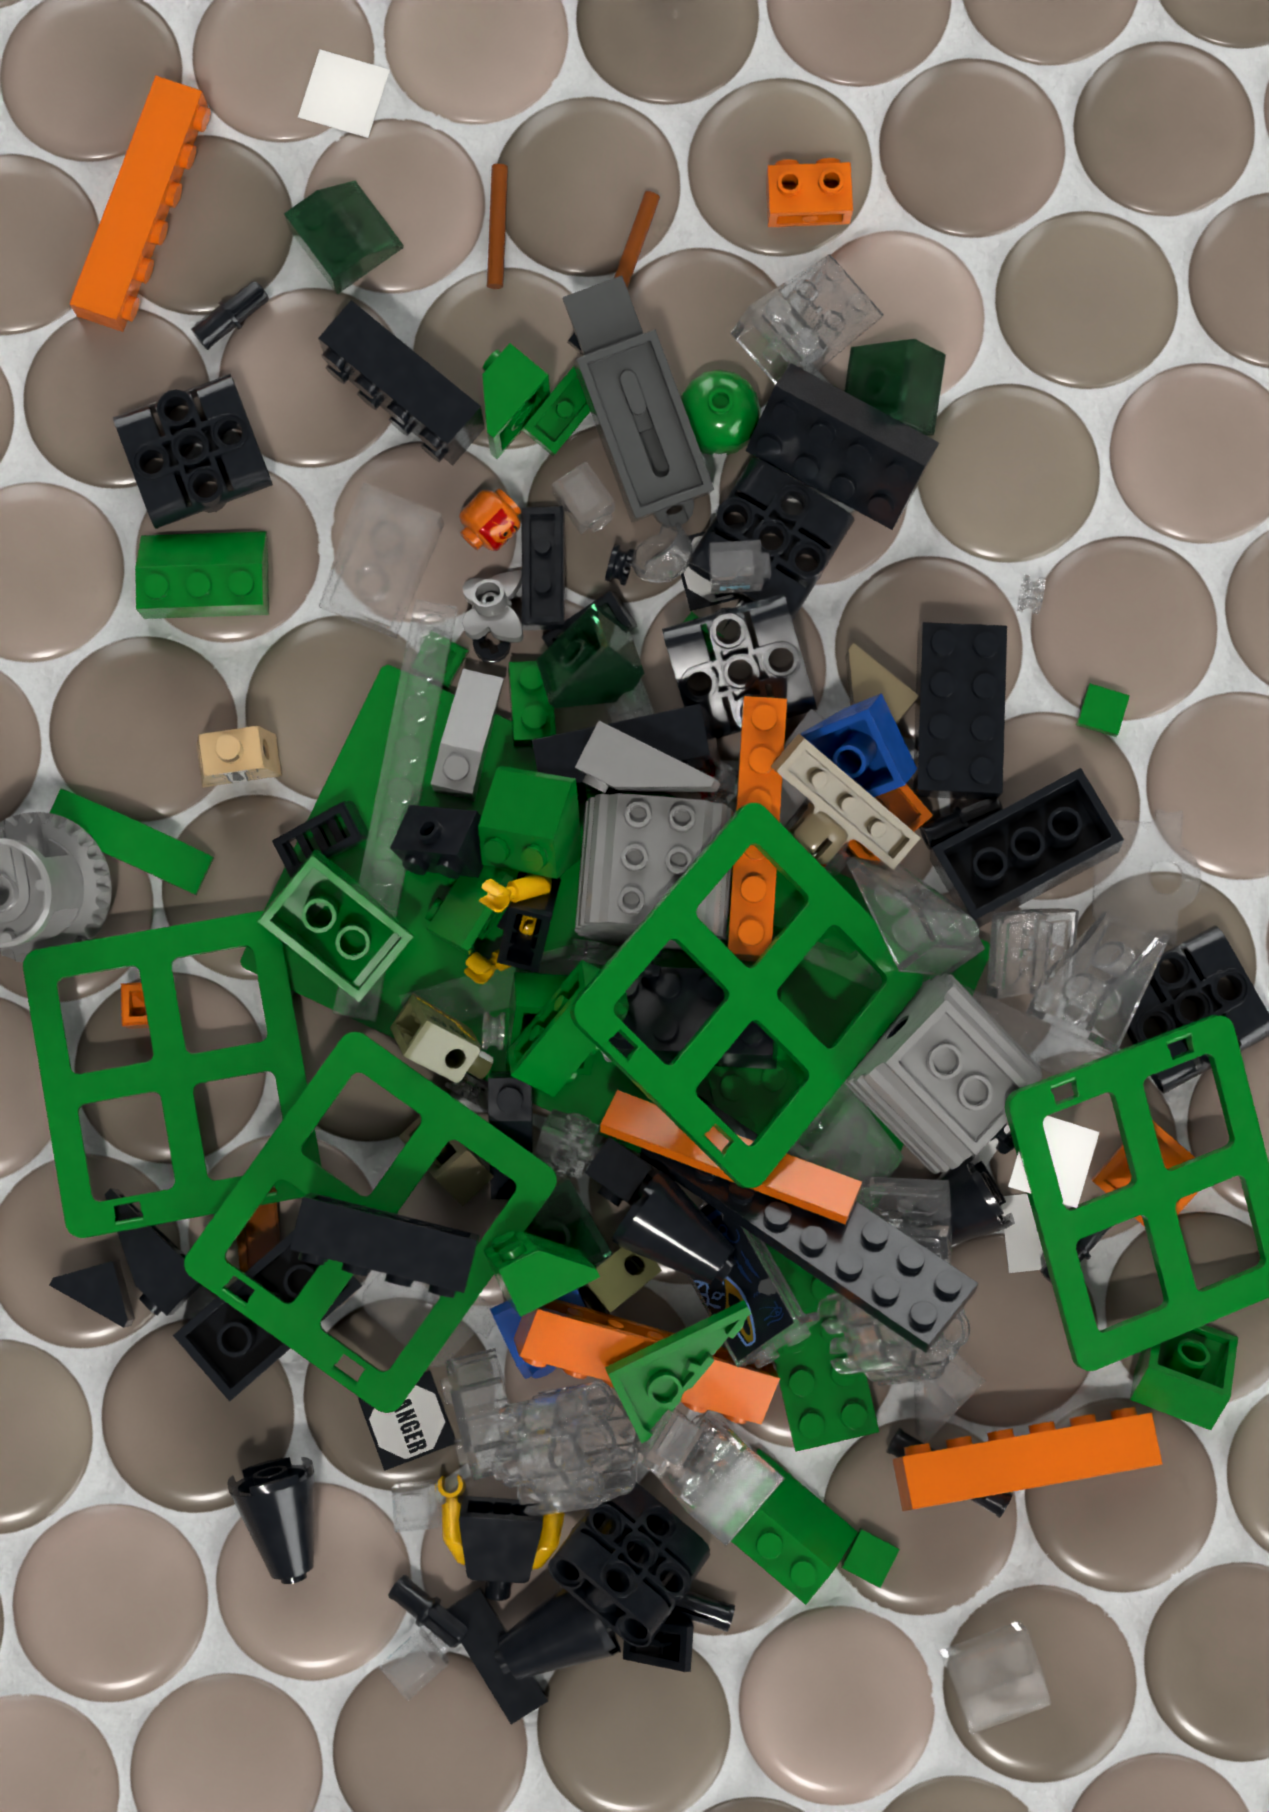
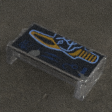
M704 1201L698 1208L735 1248L731 1257L737 1260V1262L723 1282L715 1278L711 1284H707L688 1275L687 1277L709 1317L745 1300L751 1315L745 1319L744 1326L733 1339L728 1337L724 1344L737 1368L753 1363L757 1368H761L776 1360L780 1356L777 1350L785 1344L791 1347L811 1335L808 1328L821 1319L817 1312L805 1314L802 1311L766 1244Z

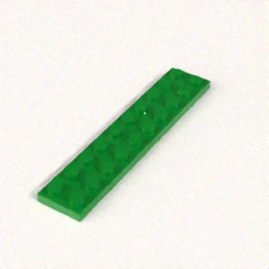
M779 1046L777 1069L714 1066L707 1074L714 1105L758 1135L798 1088L792 1059ZM807 1128L787 1154L816 1164ZM743 1228L746 1237L794 1321L792 1325L771 1338L769 1343L775 1369L780 1377L779 1386L795 1452L880 1432L849 1300Z

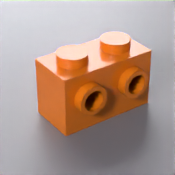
M823 158L816 161L815 164H799L797 160L785 159L777 161L775 165H768L766 174L768 227L850 224L853 213L851 162L841 163L837 158Z

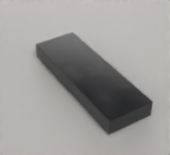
M563 506L521 508L523 631L565 629Z
M481 1587L446 1608L447 1611L467 1626L468 1633L462 1641V1645L511 1725L548 1702V1697L535 1676L516 1680L512 1673L504 1675L500 1669L494 1651L500 1649L498 1639L507 1630Z

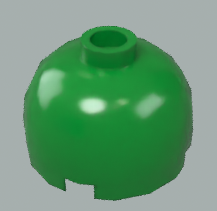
M718 369L704 372L692 380L681 395V400L700 452L713 455V453H727L726 455L738 452L748 445L761 414L757 393L748 380L735 372Z

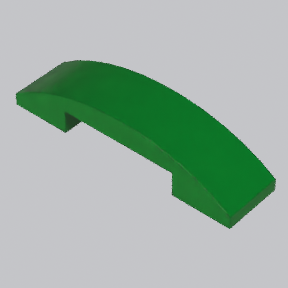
M62 788L49 812L65 817L82 827L96 841L102 853L196 896L214 860L213 856Z

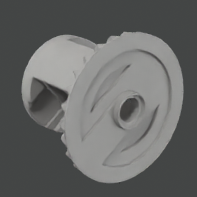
M29 812L5 818V820L0 822V954L14 959L16 962H23L26 955L36 949L93 940L106 920L112 893L109 867L96 841L78 824L56 814Z

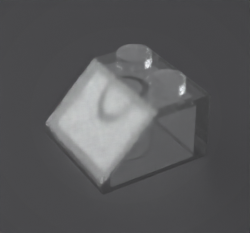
M1020 1621L939 1651L970 1735L1051 1705L1043 1671L1027 1628Z

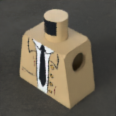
M252 726L198 735L196 746L203 788L282 776L276 734L262 727Z

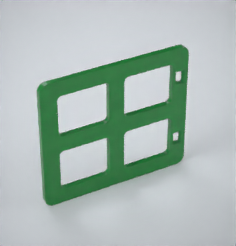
M749 803L741 806L579 994L571 1005L570 1016L575 1026L725 1174L742 1188H756L766 1180L920 989L923 983V973L920 966L763 805ZM753 845L803 895L804 903L756 962L748 968L697 917L696 910L748 847ZM832 926L881 975L882 984L833 1045L827 1048L778 999L777 990L826 930ZM673 940L723 989L725 996L721 1004L669 1065H666L615 1015L614 1006L668 941ZM753 1021L804 1071L805 1077L803 1082L755 1141L748 1146L697 1096L696 1089L749 1023ZM617 1032L634 1047L627 1058L609 1041ZM713 1126L729 1141L722 1152L705 1136V1133L709 1132Z
M264 911L33 950L26 955L23 961V972L65 1226L73 1236L89 1238L217 1213L242 1176L221 1180H212L208 1177L193 1093L194 1088L198 1084L270 1072L276 1079L282 1119L285 1118L307 1087L283 945L278 937L258 922ZM241 947L250 948L254 954L267 1028L266 1039L261 1042L206 1052H188L185 1047L173 977V962L178 958ZM120 968H137L140 972L153 1049L152 1059L144 1063L82 1074L74 1073L70 1064L58 992L59 981L64 978ZM152 1092L159 1094L162 1101L175 1178L173 1187L167 1190L101 1202L96 1201L92 1196L79 1109L85 1104ZM314 1129L302 1149L307 1157L321 1166ZM278 1180L274 1185L277 1192L268 1193L260 1206L303 1198L306 1194L288 1181ZM140 1202L143 1216L115 1221L114 1206Z
M1210 1015L1017 1089L1007 1097L1005 1102L1007 1121L1016 1154L1020 1153L1031 1194L1027 1193L1070 1354L1077 1367L1086 1371H1096L1269 1298V1161L1235 1028L1229 1018L1220 1015ZM1186 1038L1189 1051L1171 1057L1167 1045ZM1207 1054L1228 1130L1229 1141L1221 1148L1166 1169L1143 1086L1144 1080L1148 1076ZM1071 1082L1074 1095L1055 1102L1054 1094L1051 1090ZM1108 1092L1128 1161L1131 1181L1126 1186L1078 1204L1077 1208L1071 1207L1066 1209L1065 1205L1062 1204L1063 1198L1045 1135L1043 1121L1050 1114ZM1239 1176L1260 1261L1252 1268L1198 1290L1175 1208L1176 1203L1181 1198ZM1141 1215L1161 1286L1163 1302L1156 1308L1099 1331L1076 1250L1077 1242L1089 1235Z
M350 1032L345 1034L337 1043L189 1250L184 1260V1267L187 1274L376 1410L383 1413H391L403 1404L493 1277L494 1273L483 1250L491 1247V1242L504 1233L513 1231L515 1234H518L522 1231L524 1232L555 1189L557 1177L552 1167L374 1040L361 1032ZM355 1073L366 1075L421 1116L419 1127L372 1193L367 1196L359 1194L303 1153L302 1149L308 1137ZM451 1140H456L512 1179L516 1184V1191L477 1245L465 1292L456 1291L454 1298L440 1296L388 1370L378 1369L326 1332L321 1326L322 1318L354 1275L341 1270L342 1262L328 1259V1262L317 1268L295 1301L287 1303L232 1265L226 1258L228 1249L278 1180L288 1181L306 1195L311 1192L398 1214V1211L445 1145ZM233 1276L255 1290L248 1299V1303L224 1287ZM343 1354L365 1369L358 1382L335 1366Z

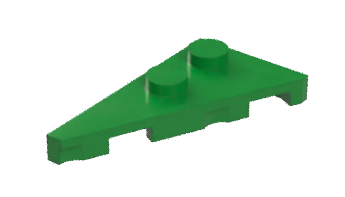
M745 1300L605 1367L641 1444L650 1439L653 1435L651 1429L667 1410L672 1412L681 1402L683 1393L692 1388L714 1362L712 1356L728 1337L733 1339L742 1329L745 1319L751 1315Z

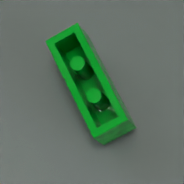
M583 960L575 967L508 1049L512 1077L555 1097L565 1084H570L574 1080L579 1067L587 1057L594 1055L599 1050L575 1026L570 1016V1009L574 1000L601 969ZM626 992L614 1006V1013L622 1022L629 1010Z

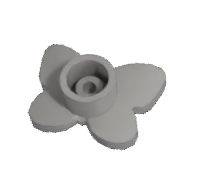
M516 570L496 574L491 579L471 578L464 583V596L468 603L472 604V609L466 612L462 622L465 633L469 638L480 639L488 632H491L497 640L518 643L523 640L522 625L517 614L511 608V599L516 595L522 584V571Z

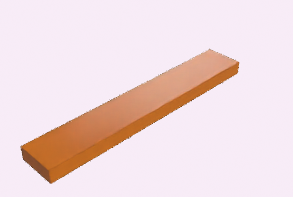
M617 1090L601 1122L600 1132L734 1182L656 1104ZM714 1126L709 1132L705 1133V1136L721 1152L729 1142ZM737 1135L748 1146L754 1142ZM786 1154L760 1186L750 1189L846 1225L860 1192L862 1182Z

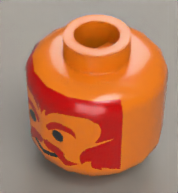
M488 489L481 490L459 513L460 522L464 526L460 535L477 551L482 546L491 551H498L520 529L521 523L518 515L521 513V510L501 489H497L495 492Z

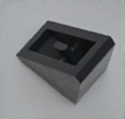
M120 1260L106 1262L53 1277L49 1286L123 1328L131 1326L135 1320Z
M668 1617L651 1643L646 1647H636L624 1640L623 1660L681 1672H691L693 1621L687 1618Z

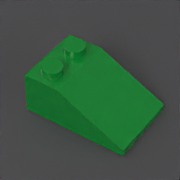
M317 849L311 853L258 920L262 926L358 1002L363 999L414 937L407 928L351 876Z

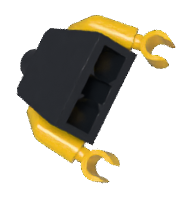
M518 872L517 879L508 882L506 888L493 879H488L482 884L481 888L487 892V895L479 899L480 903L497 913L504 911L508 905L509 909L500 949L492 952L490 960H487L479 952L473 953L465 963L468 968L464 970V973L478 984H485L493 976L496 969L504 971L510 967H516L536 973L539 972L561 879Z
M458 1474L457 1490L454 1493H447L445 1490V1476H441L437 1487L441 1495L445 1496L446 1502L441 1506L442 1537L444 1543L456 1562L465 1565L466 1574L469 1579L486 1581L485 1595L488 1599L495 1601L507 1600L511 1596L512 1583L529 1582L531 1571L542 1568L558 1548L565 1516L561 1509L562 1504L566 1503L572 1495L570 1485L567 1484L565 1497L562 1500H556L551 1495L553 1480L550 1481L545 1488V1497L549 1502V1508L544 1509L545 1501L463 1496L462 1503H459L458 1498L463 1495L466 1488L465 1480Z

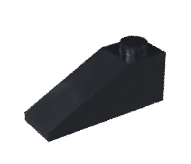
M490 1071L488 1077V1122L532 1154L533 1087L512 1077L510 1071ZM490 1164V1173L494 1176L490 1180L491 1199H510L516 1191L515 1182Z
M110 1188L104 1194L106 1201L126 1197L119 1189ZM133 1203L114 1206L115 1221L143 1216L142 1212ZM156 1225L117 1232L135 1286L143 1293L139 1297L140 1301L157 1316L161 1312L166 1316L173 1315L201 1286L185 1270L184 1260L186 1255Z

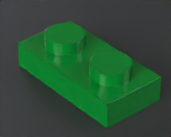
M574 366L521 429L552 456L557 453L590 413Z
M551 661L509 662L508 680L513 746H533L532 740L556 735Z

